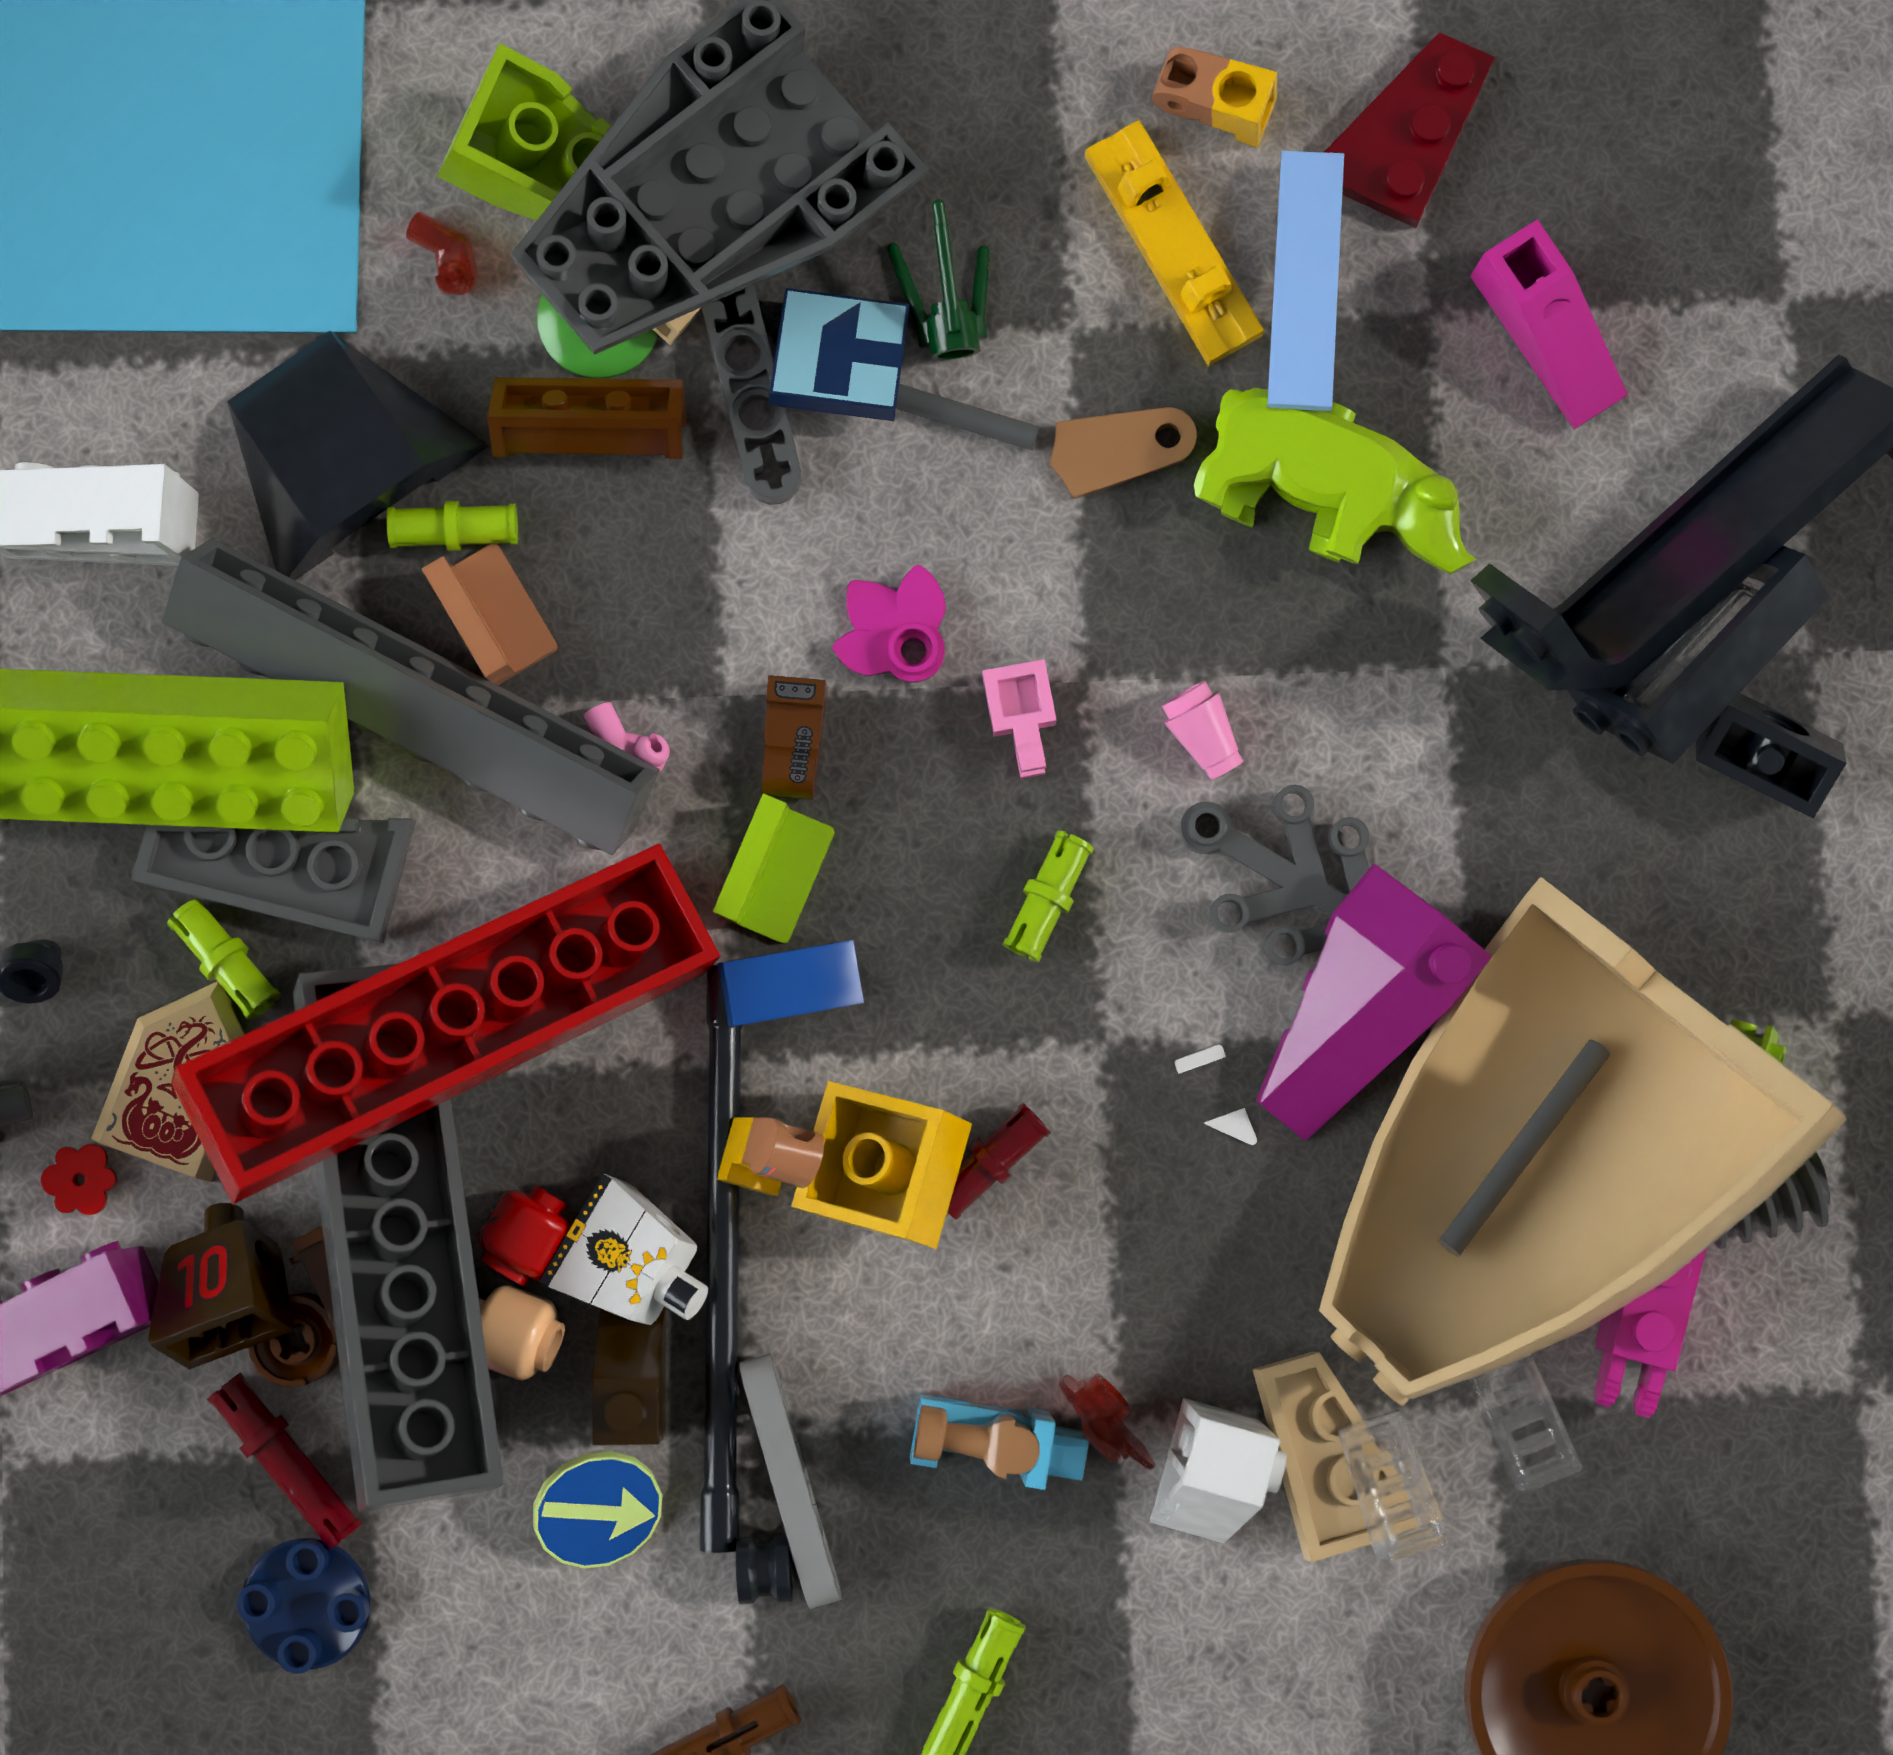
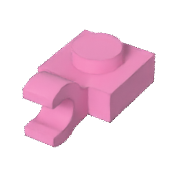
M1045 659L982 670L994 737L1013 734L1020 779L1044 775L1046 762L1039 728L1055 726L1057 721Z

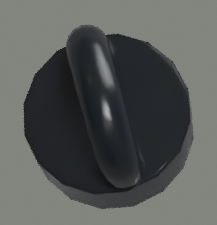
M46 939L14 944L1 952L0 992L5 997L16 1002L32 1004L51 999L59 991L63 963L61 961V948L56 942Z

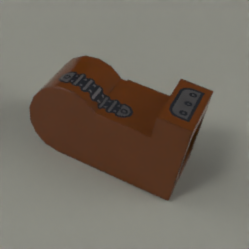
M768 675L767 708L763 740L765 742L762 770V795L806 800L814 799L828 695L826 680Z

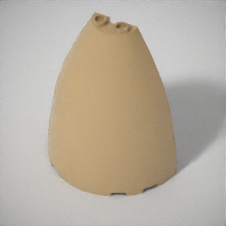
M1542 877L1526 893L1485 948V951L1492 958L1455 1003L1439 1018L1412 1060L1373 1140L1342 1226L1319 1311L1337 1328L1331 1335L1332 1340L1359 1363L1368 1355L1375 1363L1374 1366L1379 1370L1373 1381L1390 1398L1402 1406L1409 1399H1414L1499 1369L1584 1331L1664 1283L1764 1202L1846 1120V1117L1833 1103L1731 1024L1727 1026L1656 971L1631 946ZM1588 1040H1594L1603 1045L1610 1053L1608 1059L1462 1254L1457 1257L1443 1248L1438 1242L1440 1237Z

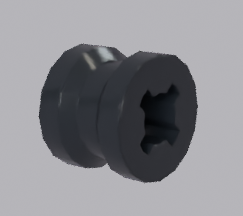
M787 1535L775 1536L770 1543H756L751 1537L737 1538L736 1584L739 1604H753L758 1597L773 1596L778 1602H792V1552Z

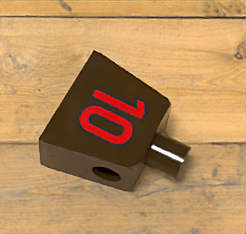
M217 1203L206 1208L204 1211V1233L173 1244L164 1253L148 1335V1345L189 1370L293 1331V1317L282 1251L277 1242L244 1221V1211L236 1204Z

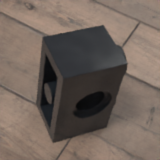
M1741 693L1735 697L1696 741V761L1813 819L1847 764L1843 743Z

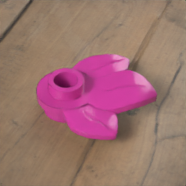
M915 565L906 574L897 592L890 587L875 582L852 580L849 582L846 595V609L850 623L855 630L840 637L832 646L840 661L849 670L864 676H874L890 672L897 679L908 683H919L933 677L941 668L945 657V645L938 629L946 613V602L944 594L932 574L923 566ZM911 641L921 643L926 649L924 658L915 663L906 661L901 654L902 648L906 643Z

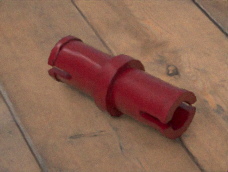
M1024 1102L983 1142L976 1138L968 1146L971 1153L961 1162L947 1211L955 1220L960 1218L961 1214L996 1181L1004 1184L1012 1176L1009 1169L1044 1137H1048L1051 1134L1046 1125Z

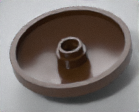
M1593 1558L1565 1561L1545 1567L1515 1584L1495 1603L1482 1621L1468 1654L1464 1678V1703L1468 1726L1480 1755H1722L1732 1721L1733 1690L1729 1665L1716 1632L1707 1618L1688 1597L1667 1581L1642 1568L1619 1561Z

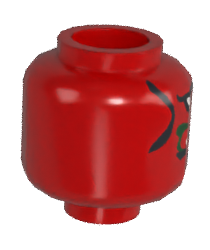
M537 1185L534 1186L529 1195L518 1190L506 1191L500 1197L478 1233V1242L485 1250L481 1260L522 1286H525L530 1278L539 1281L572 1227V1224L562 1216L568 1204Z

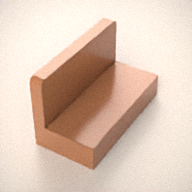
M490 544L454 566L442 556L422 568L423 573L488 681L499 685L557 650L558 645L498 544Z

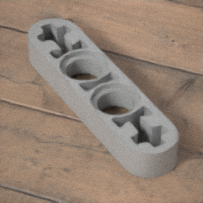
M769 1353L740 1362V1372L807 1605L809 1609L842 1600L839 1581L817 1505L813 1506V1504H816L799 1442L795 1443L798 1439L774 1358Z

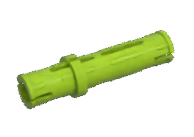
M988 1608L980 1631L966 1658L959 1659L953 1670L956 1679L951 1688L952 1690L937 1717L921 1755L966 1754L992 1697L1000 1696L1005 1685L1002 1676L1014 1649L1026 1629V1626L1020 1623L1021 1621L998 1609Z

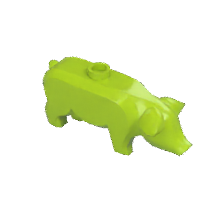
M1252 388L1243 392L1231 389L1223 395L1220 403V412L1216 420V429L1219 432L1217 448L1201 463L1194 482L1196 498L1221 509V515L1246 526L1253 527L1255 509L1262 496L1272 487L1288 503L1317 514L1309 551L1339 563L1340 559H1344L1353 564H1359L1362 546L1374 533L1383 531L1393 532L1410 553L1450 575L1464 569L1477 560L1466 551L1461 540L1458 490L1451 479L1437 474L1394 440L1353 423L1356 414L1352 410L1332 402V411L1267 408L1268 389Z

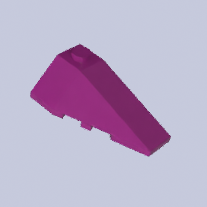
M1375 864L1368 869L1332 913L1324 932L1328 937L1314 971H1308L1301 988L1305 993L1291 1028L1284 1030L1256 1099L1259 1104L1305 1141L1455 1003L1492 958L1488 952L1446 916Z

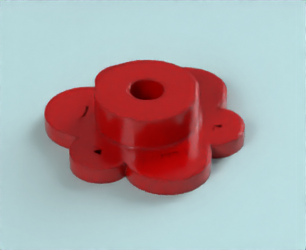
M87 1144L79 1150L70 1146L60 1148L55 1155L56 1164L48 1166L42 1172L40 1182L43 1190L49 1195L56 1196L54 1200L55 1207L62 1213H71L76 1209L85 1215L100 1213L107 1204L108 1197L106 1191L114 1188L117 1183L115 1171L111 1168H106L108 1155L105 1149L97 1144ZM80 1174H83L85 1177L83 1185H80L77 1181Z

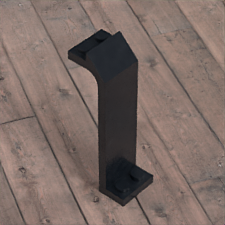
M1838 354L1571 596L1554 609L1489 563L1470 580L1485 601L1479 607V611L1492 626L1480 639L1547 690L1626 687L1883 455L1887 454L1893 459V388L1851 367L1847 358Z

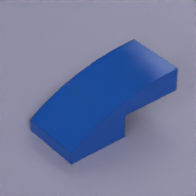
M853 940L718 963L728 1026L767 1021L864 1003Z

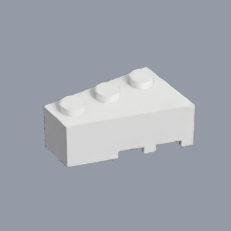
M39 463L15 464V470H0V555L13 559L178 566L181 557L195 549L199 493L180 477V473L171 470L165 464L84 465L71 468H53Z
M1183 1398L1150 1522L1225 1543L1263 1507L1267 1491L1272 1493L1278 1492L1287 1458L1286 1453L1278 1451L1280 1439L1257 1418Z

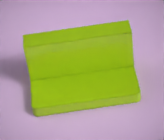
M763 794L713 909V913L722 919L782 944L788 943L834 837V829L827 824L789 809L787 803Z

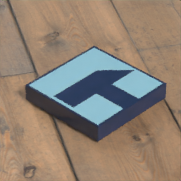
M785 288L769 392V405L894 422L909 304Z

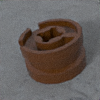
M308 1292L289 1295L293 1328L305 1327L302 1333L305 1337V1342L311 1345L308 1349L299 1352L291 1348L288 1343L289 1333L248 1348L249 1358L255 1369L271 1383L285 1387L308 1385L333 1372L339 1364L335 1327L319 1295Z

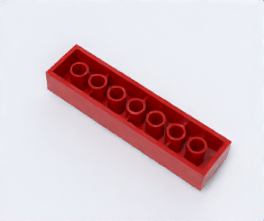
M659 843L175 1067L172 1086L232 1204H235L703 976L721 956Z

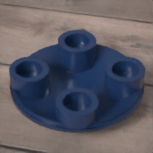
M293 1539L270 1549L252 1567L245 1581L244 1588L239 1593L237 1599V1610L243 1618L247 1632L255 1645L267 1657L279 1663L287 1672L294 1674L326 1667L341 1660L358 1644L370 1618L371 1596L362 1569L346 1551L338 1546L329 1551L325 1547L326 1544L320 1539Z

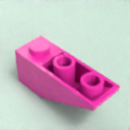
M1538 219L1483 254L1470 275L1471 279L1573 430L1628 395L1572 269Z

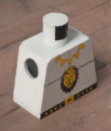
M602 1174L539 1280L544 1285L623 1318L649 1325L657 1320L664 1306L685 1320L691 1319L700 1310L708 1294V1287L685 1272L696 1253V1243L634 1186L606 1174Z

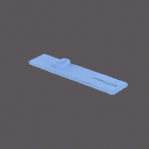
M1281 151L1267 408L1332 411L1344 153Z

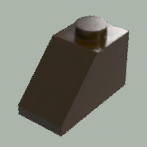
M664 1306L657 1320L651 1325L632 1321L600 1308L592 1378V1445H659L666 1437V1307Z

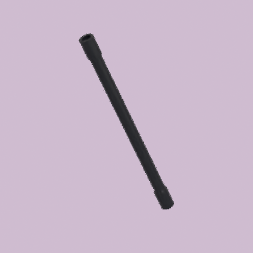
M712 965L707 971L706 1022L709 1027L706 1286L708 1287V1294L706 1297L704 1486L700 1496V1551L728 1553L736 1551V1541L739 1538V1490L736 1484L740 1187L717 1180L733 1118L740 1117L741 1029L743 1025L728 1026L718 965Z

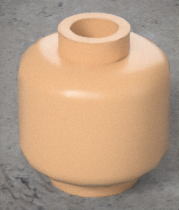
M503 1285L496 1288L486 1300L478 1298L488 1369L521 1381L532 1377L538 1370L542 1372L548 1371L558 1354L565 1332V1324L558 1321V1311L553 1302L511 1285Z

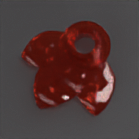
M1096 1373L1088 1382L1082 1379L1078 1382L1066 1374L1059 1380L1060 1390L1082 1419V1428L1086 1438L1104 1457L1113 1463L1121 1465L1130 1456L1145 1469L1153 1470L1156 1467L1146 1447L1123 1422L1133 1412L1131 1406L1105 1377Z

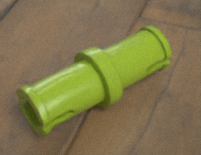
M458 500L445 501L444 507H388V543L390 548H397L399 546L446 545L447 551H461L462 545L511 543V545H517V507L515 503L499 506L460 507Z
M1058 830L1056 832L1055 840L1036 879H1029L1023 889V893L1027 895L1025 902L1008 937L1002 943L1005 948L1021 957L1026 958L1029 955L1028 958L1034 962H1040L1041 954L1060 914L1069 912L1074 902L1069 896L1088 856L1094 850L1091 844L1073 834H1070L1069 838H1067L1068 834L1065 831Z
M200 898L188 901L173 913L175 917L169 918L167 925L178 934L201 961L199 968L201 973L209 981L217 980L241 1008L248 1020L261 1016L275 1004L273 1001L279 1000L281 996L279 990L270 984L247 957L249 948L239 937L231 938L206 909L205 904Z

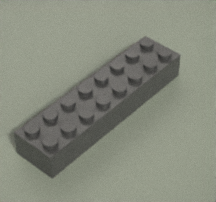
M397 964L299 974L293 991L295 1011ZM451 1099L315 1164L358 1513L492 1491L504 1485Z

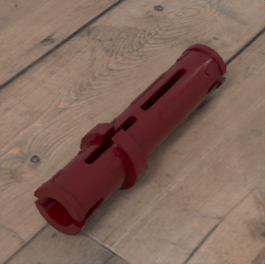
M240 1372L206 1400L216 1408L244 1444L239 1448L247 1458L254 1455L326 1544L325 1547L329 1551L332 1550L363 1523L354 1516L286 1432L285 1428L289 1423L282 1415L277 1418L274 1417L244 1380L245 1377Z

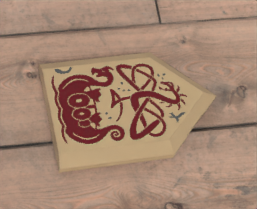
M218 981L137 1019L91 1139L193 1178L208 1182L214 1181L217 1172L172 1086V1080L176 1066L244 1035L231 1006L233 1004L232 1000Z

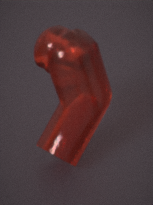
M421 211L417 212L408 225L406 231L407 240L435 254L438 275L434 276L436 285L442 292L449 295L466 294L472 289L478 274L471 240L465 234Z

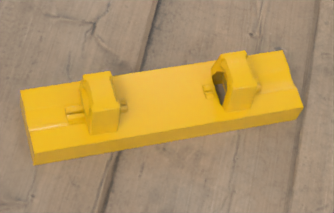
M1140 120L1085 149L1084 157L1208 367L1262 337L1265 331ZM1157 184L1162 192L1137 206L1141 195L1148 188Z

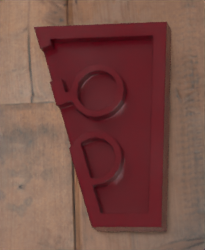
M1439 32L1324 151L1326 153H1344L1342 195L1417 228L1496 57Z

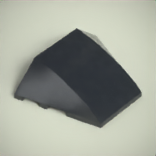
M328 331L227 401L275 569L293 580H297L333 555L334 552L331 548L384 512L388 507L400 501L434 477L437 482L489 447L484 441L332 331Z

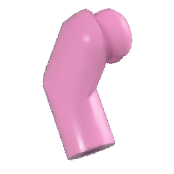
M611 702L597 705L584 713L583 717L593 735L659 768L660 771L663 769L669 758L670 748L665 738L661 735L652 733L650 737L625 732Z

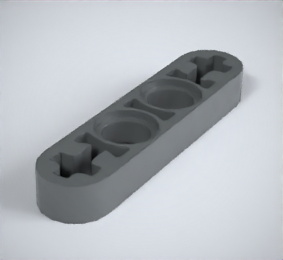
M753 284L739 290H744L745 294L736 297L741 324L729 327L724 305L721 301H714L703 306L702 312L746 484L756 499L773 505L782 504L790 500L798 492L802 481L801 468L785 407L774 406L776 410L774 422L764 430L754 431L748 429L740 420L742 408L748 402L755 399L769 402L774 366ZM751 318L755 321L753 325L742 324ZM717 327H728L720 333L716 332ZM739 340L753 342L761 351L759 362L754 368L747 371L734 370L725 361L727 349ZM783 436L785 443H772V447L779 468L789 467L791 472L782 476L781 487L770 489L767 480L756 481L755 478L756 475L762 474L765 470L760 447L747 452L746 445H766Z

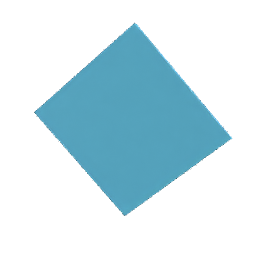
M0 0V331L327 333L332 331L333 333H357L365 0Z

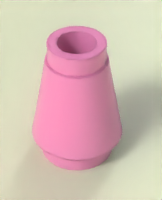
M1202 681L1184 690L1161 705L1168 717L1163 723L1199 766L1206 771L1210 780L1229 772L1243 762L1238 752L1239 749L1219 691L1212 693L1206 681Z

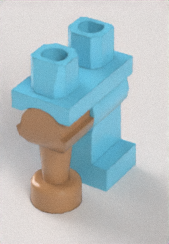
M920 1393L910 1462L914 1465L937 1468L938 1459L942 1451L959 1453L984 1460L986 1466L999 1477L1006 1479L1007 1473L1020 1474L1025 1487L1045 1490L1047 1475L1083 1480L1089 1440L1083 1437L1082 1430L1055 1426L1056 1422L1048 1410L1029 1407L1026 1419L1019 1411L1007 1407Z

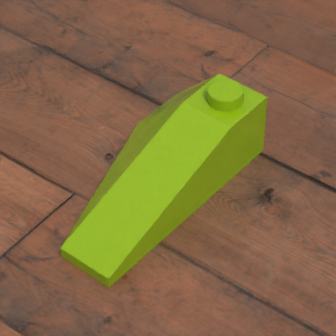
M499 42L457 129L437 177L496 207L537 221L611 128V125L602 116L597 120L570 94L573 88L556 72Z

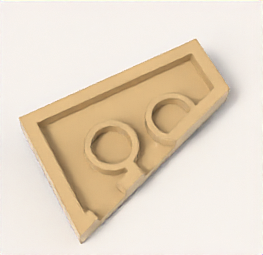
M1309 1352L1253 1369L1268 1428L1280 1439L1278 1451L1287 1455L1282 1480L1304 1560L1315 1562L1432 1526L1421 1507L1415 1505L1398 1479L1400 1475L1387 1455L1381 1453L1362 1423L1363 1418L1319 1352Z

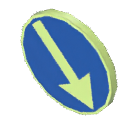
M614 1451L586 1453L562 1464L543 1482L533 1503L534 1531L543 1549L563 1564L580 1568L609 1566L633 1555L651 1538L661 1518L662 1493L652 1470L637 1458Z

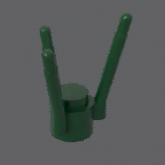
M936 199L932 203L943 302L931 306V317H927L899 246L896 243H890L887 247V252L916 324L919 347H930L931 358L934 360L965 358L978 354L981 351L979 340L988 338L985 308L990 251L987 246H980L978 248L972 309L969 311L966 300H957L945 203L941 199Z

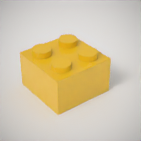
M828 1081L813 1130L820 1133L824 1140L822 1162L810 1185L805 1188H796L791 1207L822 1218L937 1249L972 1123L942 1109Z

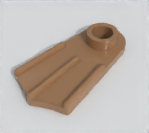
M1172 407L1059 421L1056 423L1055 443L1049 463L1050 467L1064 482L1072 498L1078 499L1183 462L1191 455L1195 448L1197 431L1193 420L1188 414ZM1172 428L1176 430L1180 435L1178 444L1171 448L1159 445L1156 435L1161 429Z

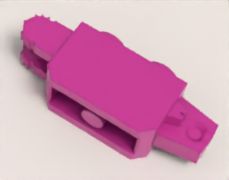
M1707 1248L1664 1283L1600 1321L1596 1337V1349L1604 1352L1594 1389L1596 1404L1610 1407L1613 1403L1615 1404V1400L1621 1390L1627 1359L1642 1363L1633 1398L1635 1415L1650 1418V1416L1655 1414L1667 1370L1676 1372Z

